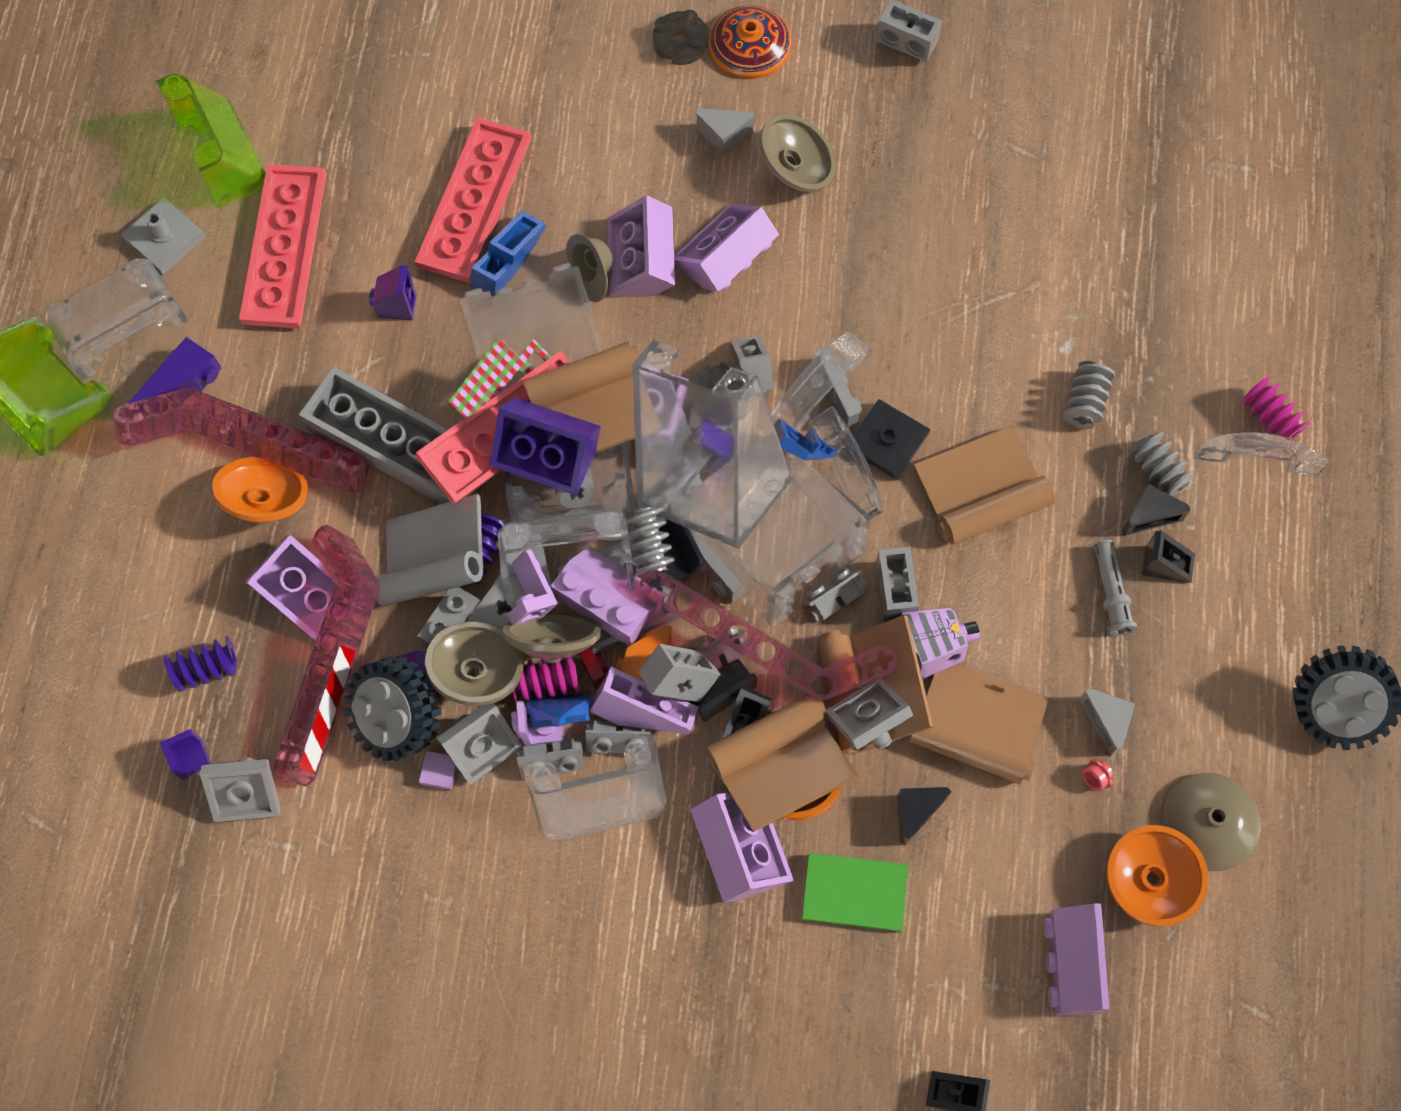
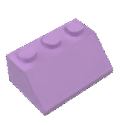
M646 195L608 217V247L613 259L612 271L609 276V296H655L675 286L672 207Z
M730 203L674 255V264L703 289L719 292L726 289L739 272L746 270L759 253L766 251L779 233L761 206Z
M591 546L569 560L551 585L555 599L581 616L594 620L600 625L601 629L627 646L634 644L661 608V605L649 598L662 605L668 598L667 595Z
M729 793L716 794L690 809L723 903L746 899L794 881L773 823L753 832Z
M1101 903L1053 909L1048 913V918H1044L1043 922L1045 938H1050L1051 951L1046 953V969L1048 973H1052L1053 986H1049L1048 989L1049 1006L1055 1008V1016H1096L1109 1010Z

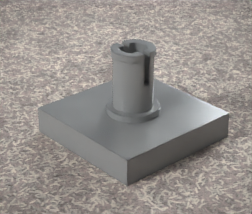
M165 197L121 234L123 239L162 275L206 238L204 232Z
M881 677L826 710L829 720L857 750L869 742H872L876 749L887 747L892 742L888 731L913 716L909 705Z
M494 703L482 705L471 714L461 715L453 727L437 737L469 785L523 747Z
M246 757L245 761H243V758H239L236 762L201 766L200 777L214 822L279 817L281 806L268 759L254 760Z

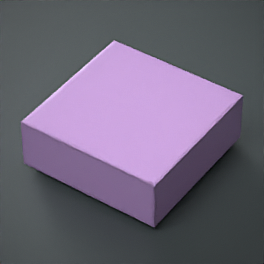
M426 751L419 783L420 785L452 790L457 766L449 755Z

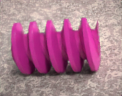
M1269 376L1251 388L1242 402L1245 406L1253 405L1250 410L1252 415L1261 414L1258 419L1260 425L1269 423L1266 427L1267 434L1276 433L1273 438L1275 443L1288 442L1307 429L1311 422L1299 423L1303 412L1292 415L1291 411L1296 404L1294 402L1287 405L1283 404L1288 394L1284 393L1277 396L1275 393L1280 385L1278 383L1269 387L1268 383L1273 377Z
M569 657L565 659L564 665H561L559 661L552 662V665L549 667L547 662L541 659L539 668H536L533 661L528 660L527 667L522 672L520 682L513 690L515 702L518 701L520 692L526 701L531 699L532 691L535 692L538 699H543L545 689H547L551 698L556 697L558 688L561 689L564 696H568L571 686H573L578 695L579 681L576 663L574 664L572 658Z

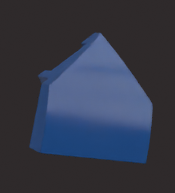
M780 418L772 426L777 445L796 457L804 460H819L834 457L838 453L832 446L818 437L817 431L814 428H811L803 436Z
M591 692L527 700L526 712L527 715H530L531 727L567 725V723L590 720L588 707L592 706Z

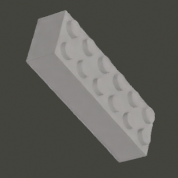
M333 366L299 414L306 429L339 448L357 454L360 460L437 503L444 504L450 502L415 457L417 451L448 429ZM474 491L471 492V493H470L469 495H467L466 497L472 496V494L474 493Z

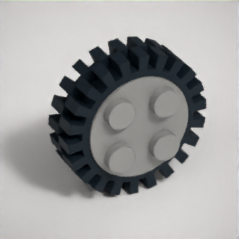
M1337 646L1338 652L1332 654L1330 648L1323 650L1324 657L1319 659L1316 654L1311 657V665L1304 664L1301 667L1302 675H1297L1295 678L1296 688L1293 687V701L1301 725H1304V729L1309 736L1313 733L1317 742L1322 743L1326 740L1328 747L1334 749L1337 743H1341L1342 750H1350V743H1356L1357 749L1365 748L1363 741L1368 739L1374 745L1379 742L1378 734L1381 733L1386 738L1390 734L1388 726L1396 727L1399 722L1397 714L1401 715V687L1395 672L1390 665H1387L1383 657L1379 656L1376 658L1374 652L1369 649L1362 653L1358 646H1352L1351 651H1346L1345 646Z
M390 656L361 666L357 669L358 672L353 673L349 678L352 682L346 684L345 690L351 694L343 697V703L351 705V708L345 709L344 715L345 717L352 716L353 722L348 723L347 726L349 730L357 728L358 733L353 736L355 741L365 740L361 748L365 752L373 750L371 756L376 759L382 757V761H399L423 751V749L431 744L430 741L436 738L437 733L434 730L440 728L441 721L434 719V717L441 715V707H433V703L440 700L438 693L430 695L429 690L434 687L429 681L423 682V679L427 676L426 672L423 669L415 672L418 664L413 661L407 663V658L404 657L396 659V656Z

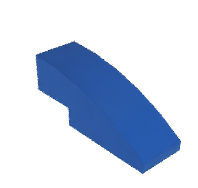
M521 211L489 242L488 252L471 268L470 285L495 298L524 263L545 230L546 223Z

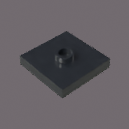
M878 399L848 442L846 450L898 480L929 435L930 429Z

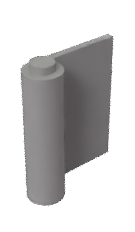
M475 494L465 497L455 505L447 502L386 520L387 573L376 576L372 581L370 589L373 599L378 604L388 606L481 580L483 576L480 495Z

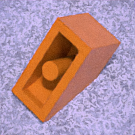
M665 625L628 646L625 656H619L616 669L643 681L639 670L658 644L671 645L673 638L672 626Z

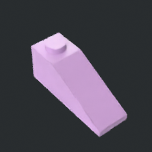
M613 667L609 669L597 689L589 712L623 726L684 734L691 732L698 706L685 700L654 696L646 689L645 682Z

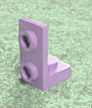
M528 549L524 550L512 562V567L526 596L516 601L517 606L507 614L512 626L543 618L558 604L552 589L544 577L539 562L536 560L532 550Z
M516 702L517 711L511 712L513 731H516L517 739H522L525 746L544 743L552 745V742L564 740L563 726L549 725L532 728L530 715H527L524 702Z

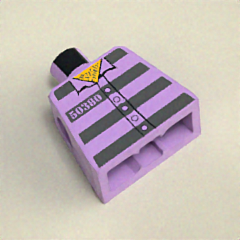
M951 608L902 613V615L908 617L910 629L919 653L917 659L922 679L961 663L965 660L968 648L967 642L980 639V631L976 621L959 624L956 614Z

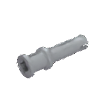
M1099 541L1094 544V549L1106 597L1103 608L1108 611L1111 625L1108 628L1109 635H1127L1138 629L1137 623L1132 620L1129 607L1132 605V601L1125 594L1114 541Z

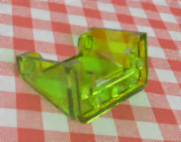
M175 73L156 80L181 131L187 129L186 126L192 127L198 132L199 136L208 133L211 138L197 145L194 149L193 157L218 208L263 188L266 172L230 100L182 74Z
M34 316L0 330V415L34 452L42 456L55 450L104 410L109 404L110 393L108 388L97 380H91L84 384L53 352V342L55 341L53 331Z

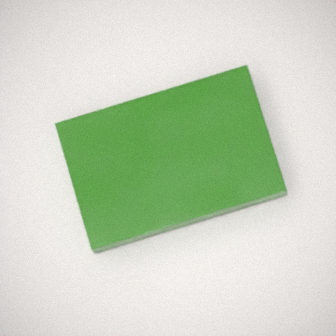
M809 853L802 921L902 932L908 864Z

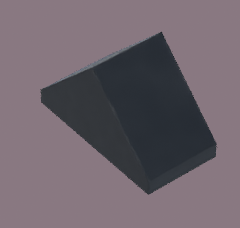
M1148 484L1122 530L1123 534L1126 536L1181 522L1189 513L1190 507L1187 503Z
M1162 530L1156 531L1145 548L1142 575L1190 583L1192 582L1195 553Z
M742 686L722 738L769 715L772 698Z
M903 788L899 790L897 802L900 841L904 845L912 839L946 801L952 792L949 788Z
M932 1071L926 1106L945 1111H986L991 1080Z

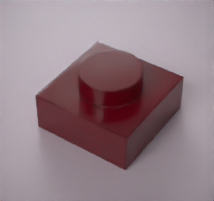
M592 648L581 652L580 656L594 688L597 689L605 677L604 674L609 670L602 655L596 657Z

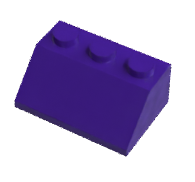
M514 397L499 408L489 466L576 495L595 456L601 426Z

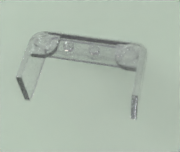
M606 505L515 516L507 519L502 524L498 533L501 579L507 605L514 604L510 553L520 552L527 548L601 539L608 541L623 540L629 590H635L625 512L618 506Z

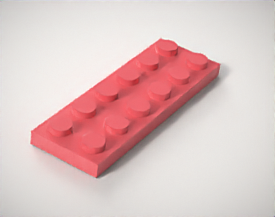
M479 117L476 118L415 259L416 268L470 283L471 268L484 254L532 139L531 132Z
M267 164L239 317L242 325L301 329L327 176L325 168Z
M562 351L552 356L481 406L478 411L466 419L464 418L416 452L415 457L453 505L502 471L489 466L499 408L514 397L530 402L523 380L570 363Z

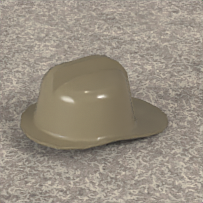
M575 234L567 241V259L584 296L589 301L596 303L601 301L607 292L608 276H610L612 271V254L609 247L602 240L596 238L589 239L583 234Z

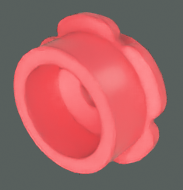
M1091 760L1082 771L1084 781L1095 791H1101L1104 787L1110 788L1113 784L1110 779L1113 776V772L1105 762Z

